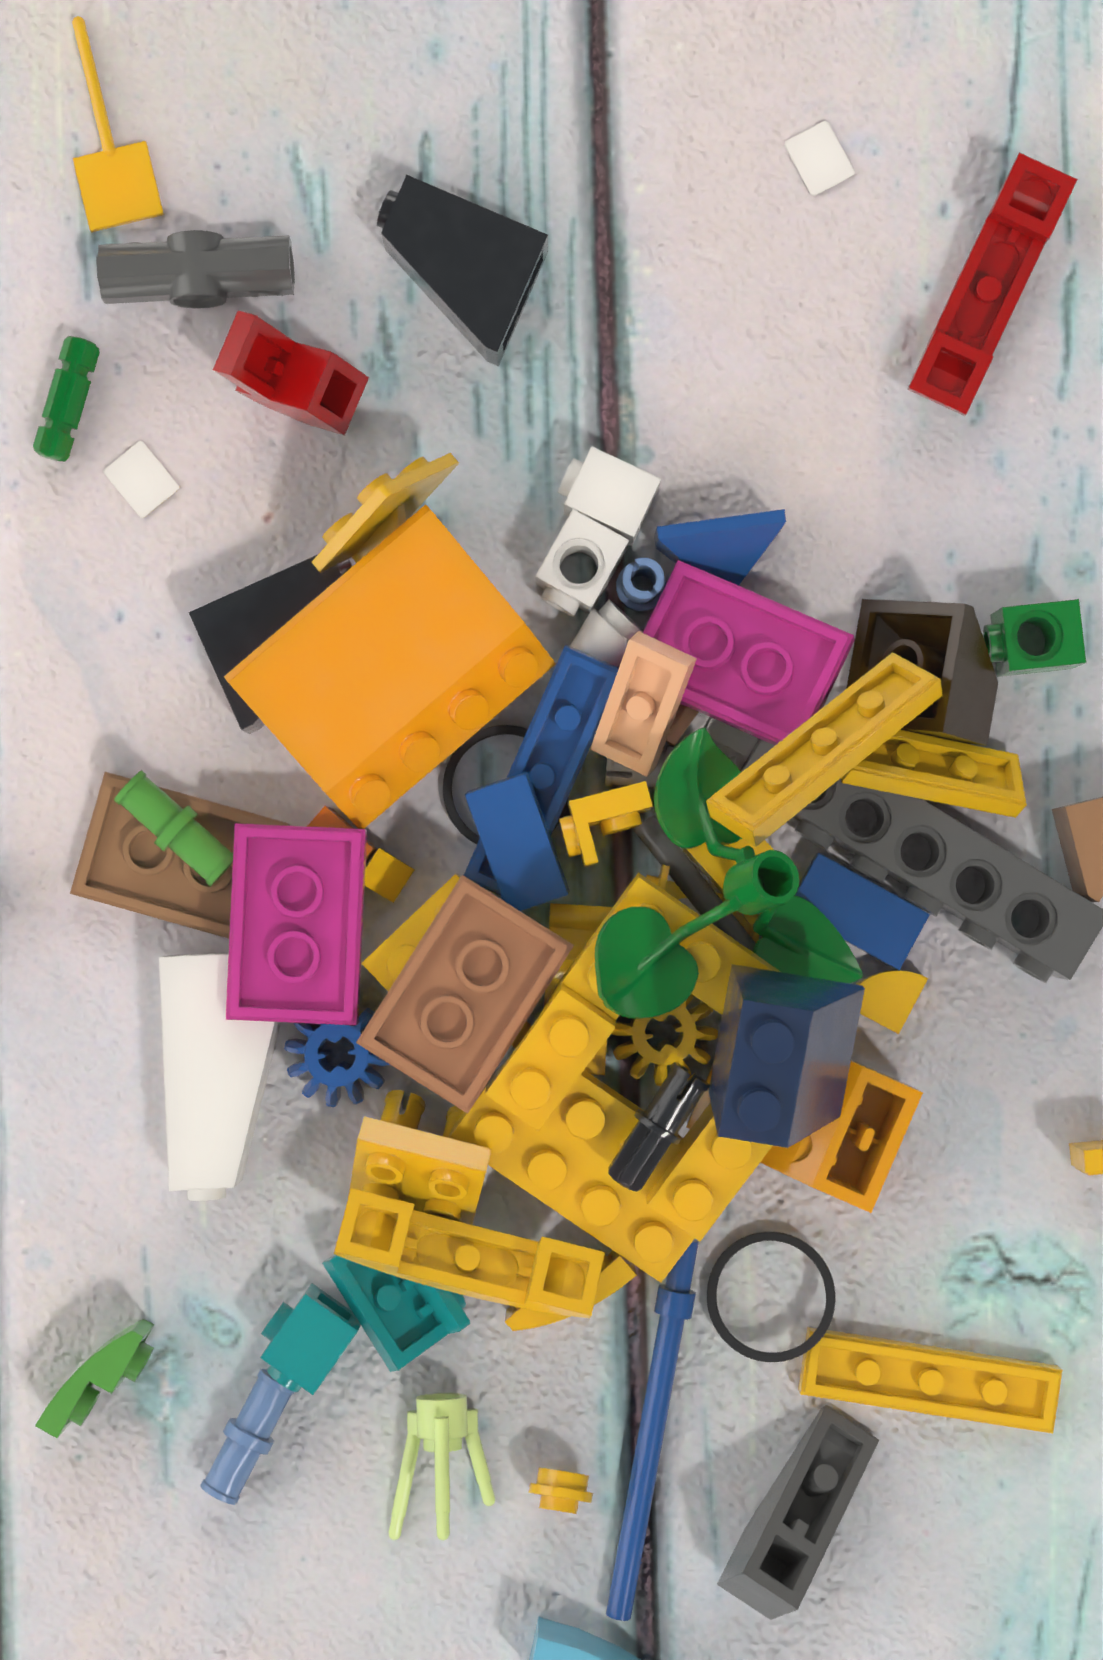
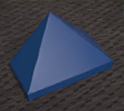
M785 509L657 526L654 535L655 547L675 564L678 560L739 586L785 525Z

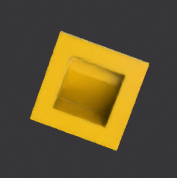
M378 848L365 868V886L394 903L415 869L384 849Z

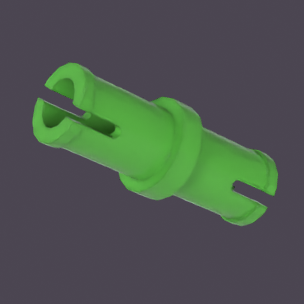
M142 770L115 797L114 801L118 805L121 804L157 837L154 842L155 845L163 852L170 848L203 877L210 887L232 865L233 852H230L195 820L198 813L189 805L184 809L180 807L163 790L155 785Z

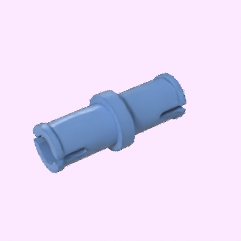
M260 1369L257 1375L258 1379L237 1419L230 1418L223 1432L227 1438L207 1477L203 1479L200 1485L206 1493L227 1504H237L240 1498L239 1495L261 1454L268 1455L274 1443L270 1435L291 1395L294 1394L293 1391L276 1382L268 1374L267 1369Z

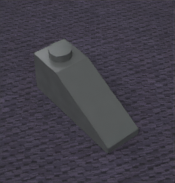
M825 1405L822 1407L745 1527L717 1585L770 1620L798 1610L876 1449L879 1439L829 1406Z

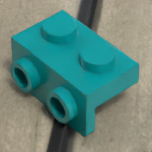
M335 1254L322 1263L390 1372L399 1371L448 1334L460 1332L470 1325V1320L463 1310L466 1307L465 1298L461 1294L396 1277Z

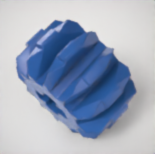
M372 1007L366 1008L358 1018V1025L320 1024L319 1027L313 1023H294L296 1028L308 1037V1040L295 1038L288 1039L285 1042L284 1049L286 1051L304 1054L305 1059L288 1067L287 1072L290 1077H298L306 1071H309L313 1076L302 1090L304 1096L310 1098L319 1090L322 1084L327 1085L326 1105L328 1107H336L341 1098V1087L345 1086L349 1099L356 1105L364 1100V1091L358 1078L362 1079L372 1088L380 1089L385 1079L380 1073L370 1067V1064L380 1066L390 1064L356 1043L376 1012L375 1009ZM345 1037L354 1045L348 1051V1054L356 1055L353 1065L343 1061L334 1067L325 1058L331 1053V1050H325L324 1044L327 1039L336 1043Z

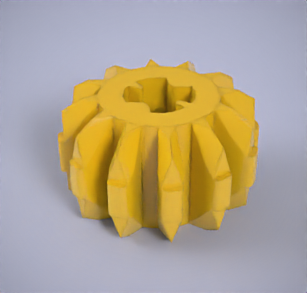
M690 994L688 999L679 1007L663 1015L642 1019L632 1018L631 1023L616 1021V1028L611 1034L631 1036L632 1040L618 1045L613 1050V1054L617 1060H622L638 1051L640 1055L631 1066V1076L639 1079L644 1075L651 1062L655 1064L654 1082L657 1086H661L667 1077V1065L677 1062L688 1068L683 1059L689 1054L699 1063L708 1064L711 1056L704 1049L696 1046L695 1042L696 1039L716 1040L718 1031L710 1026H696L695 1022L708 1017L713 1012V1008L705 1003H700L687 1010V1005L694 997V995ZM669 1014L675 1016L679 1023L674 1024L672 1027L676 1032H680L678 1039L673 1044L663 1040L659 1043L658 1047L652 1046L647 1039L652 1038L653 1034L650 1030H645L648 1022L652 1018L662 1022ZM689 1069L688 1073L690 1074V1077L688 1078V1080H690L692 1076L691 1071Z

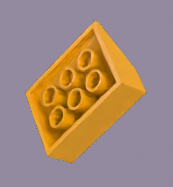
M425 504L228 672L224 678L358 829H364L555 666L556 663L516 611Z

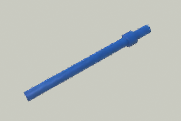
M696 1239L693 1240L668 1273L666 1283L658 1286L654 1312L660 1314L606 1609V1615L615 1620L628 1621L632 1615L684 1321L692 1318L696 1292L690 1288L699 1241Z

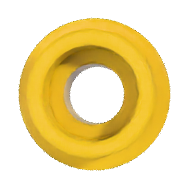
M539 1467L536 1484H529L528 1493L541 1495L539 1508L577 1514L579 1501L592 1503L593 1493L587 1492L589 1475Z

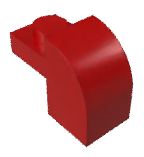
M237 311L213 367V371L237 385L235 391L247 398L305 424L344 436L369 379L368 376L333 352L295 342L258 316L242 311Z

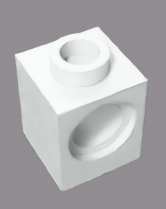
M591 446L584 462L573 458L564 475L558 493L567 497L564 503V515L569 517L572 509L625 537L629 540L628 545L632 546L659 490L661 478Z
M572 509L535 576L536 585L545 589L541 599L570 616H574L578 608L589 614L598 603L627 551L629 540ZM574 553H583L590 556L597 566L596 575L590 581L583 584L568 581L560 570V566L567 556Z

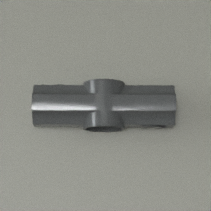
M190 230L173 233L167 237L166 242H131L98 245V255L96 256L97 279L101 299L105 304L170 301L172 305L183 308H211L225 304L227 298L294 295V259L292 242L289 235L224 239L221 234L215 232Z

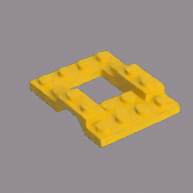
M638 872L562 976L541 1014L511 1056L493 1073L469 1113L463 1112L450 1130L449 1138L491 1148L492 1151L488 1162L490 1167L662 1283L693 1240L697 1239L700 1242L773 1145L718 1137L710 1102L684 1138L682 1137L680 1143L670 1144L641 1190L637 1192L629 1190L618 1184L608 1174V1167L639 1121L634 1114L638 1109H642L585 1070L616 1028V1019L619 1016L605 1007L602 999L598 996L595 971V945L598 934L604 923L612 915L629 907H647L657 911L667 921L671 933L700 916ZM713 924L687 937L680 943L694 957L698 965L699 975L691 994L721 1015L723 1014L732 964L781 972Z

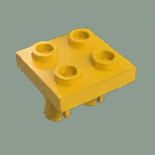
M389 1091L385 1096V1106L381 1119L377 1120L366 1116L363 1118L357 1138L349 1193L350 1189L353 1188L415 1204L413 1209L415 1211L473 1225L492 1149L449 1138L450 1130L464 1112L456 1106L449 1108L446 1114L443 1135L440 1136L418 1130L421 1115L426 1107L422 1097L410 1093L405 1113L400 1114L404 1091Z

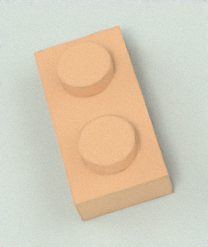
M640 631L633 635L627 644L590 750L647 777L657 766L697 658Z

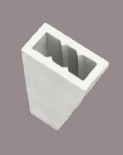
M229 953L159 957L169 1191L187 1190V1200L190 1201L226 1198V1188H234L243 1180L281 1022L226 1020Z

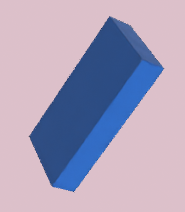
M528 771L467 791L465 797L502 900L522 911L569 895L570 890Z
M820 853L815 854L795 896H799L816 906L834 925L847 943L896 970L901 969L930 916L925 911Z

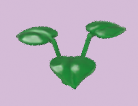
M700 728L688 735L668 755L655 785V812L662 830L671 842L678 847L690 849L706 842L707 849L711 855L736 861V864L727 871L724 879L723 894L726 900L681 926L673 933H671L665 918L657 911L647 907H629L620 910L604 923L595 945V971L598 996L602 999L605 1007L627 1018L642 1019L660 1016L676 1009L685 1002L695 988L699 972L696 960L680 943L687 937L735 911L746 915L760 913L753 924V930L762 937L755 944L753 953L779 971L849 984L863 977L862 970L855 956L834 925L812 903L799 896H795L799 887V874L794 862L786 854L777 850H768L755 855L754 849L751 846H745L741 849L724 846L738 842L742 838L709 816L706 800L738 776L741 771L717 747L706 728Z

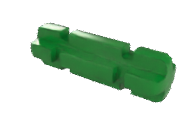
M67 336L63 341L58 360L62 361L63 365L61 369H55L41 416L45 418L46 423L45 426L38 427L33 444L34 451L44 458L65 462L70 456L75 439L70 435L71 429H78L91 384L87 374L88 372L92 373L95 371L100 354L96 344L89 340Z

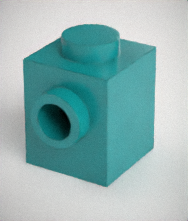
M311 1283L294 1309L283 1302L261 1334L269 1339L270 1343L260 1358L270 1365L267 1372L280 1385L293 1392H299L302 1387L314 1395L357 1334L361 1325L350 1309Z

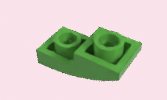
M142 1319L125 1328L102 1345L62 1385L43 1411L35 1426L58 1438L71 1422L82 1426L101 1393V1391L92 1387V1384L112 1394L125 1377L136 1382L154 1350V1347L145 1343L154 1324Z

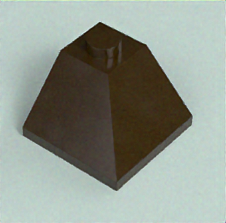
M862 599L846 689L893 652L940 678L942 696L901 730L967 744L988 746L998 680L974 607L963 603Z

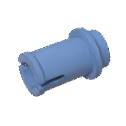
M650 558L635 559V562L626 565L617 578L616 592L620 601L627 608L634 611H648L655 608L666 586L664 572L655 560ZM636 576H645L652 582L653 589L651 592L648 590L640 591L632 585L631 580Z

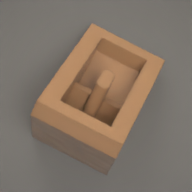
M1103 796L1052 809L1072 891L1090 902H1100L1103 897Z

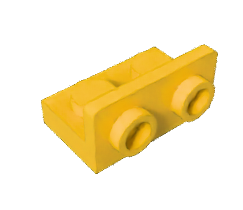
M646 781L569 801L570 816L559 818L568 857L581 855L584 867L598 863L589 828L591 826L600 824L602 836L641 825L642 822L639 814L648 812L653 807Z

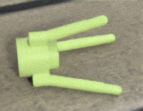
M433 1393L417 1396L416 1410L407 1411L408 1434L389 1527V1537L392 1540H398L401 1536L421 1439H423L424 1451L434 1452L435 1513L438 1539L446 1540L450 1535L449 1452L462 1449L463 1437L466 1439L483 1503L486 1506H492L495 1503L491 1477L478 1432V1409H467V1395L460 1393Z

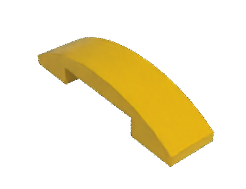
M353 1188L350 1189L334 1250L335 1255L396 1277L477 1299L582 1318H590L592 1316L605 1252L543 1236L538 1242L413 1210L415 1205L413 1203Z

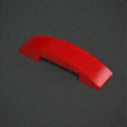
M1019 152L957 278L907 390L963 416L967 414L994 356L992 355L1078 179Z

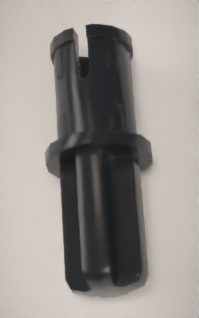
M674 1062L671 1066V1071L646 1110L638 1109L634 1114L639 1121L608 1167V1174L612 1179L629 1190L635 1192L641 1190L670 1144L680 1143L682 1137L678 1134L679 1130L703 1093L710 1087L707 1081L693 1073L681 1094L678 1095L690 1074L688 1073V1068L677 1062Z

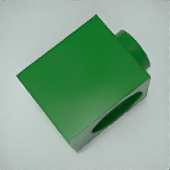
M1079 599L1002 607L990 615L991 624L984 625L983 638L991 662L996 663L997 677L1068 670L1086 663ZM1022 623L1033 624L1042 631L1045 638V646L1039 656L1030 655L1020 647L1017 633Z

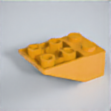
M851 1060L840 1117L789 1148L772 1146L760 1163L814 1189L872 1213L923 1092ZM713 1065L706 1079V1081L709 1084L711 1080ZM709 1088L703 1093L694 1107L686 1125L687 1128L690 1129L710 1103Z

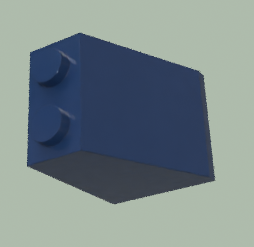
M735 964L731 965L708 1091L718 1137L789 1148L840 1117L865 990L863 986Z

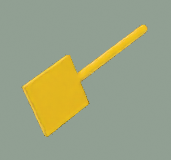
M76 16L72 24L103 149L100 152L73 158L89 229L92 233L162 216L164 212L147 142L142 141L115 148L86 24L82 17Z

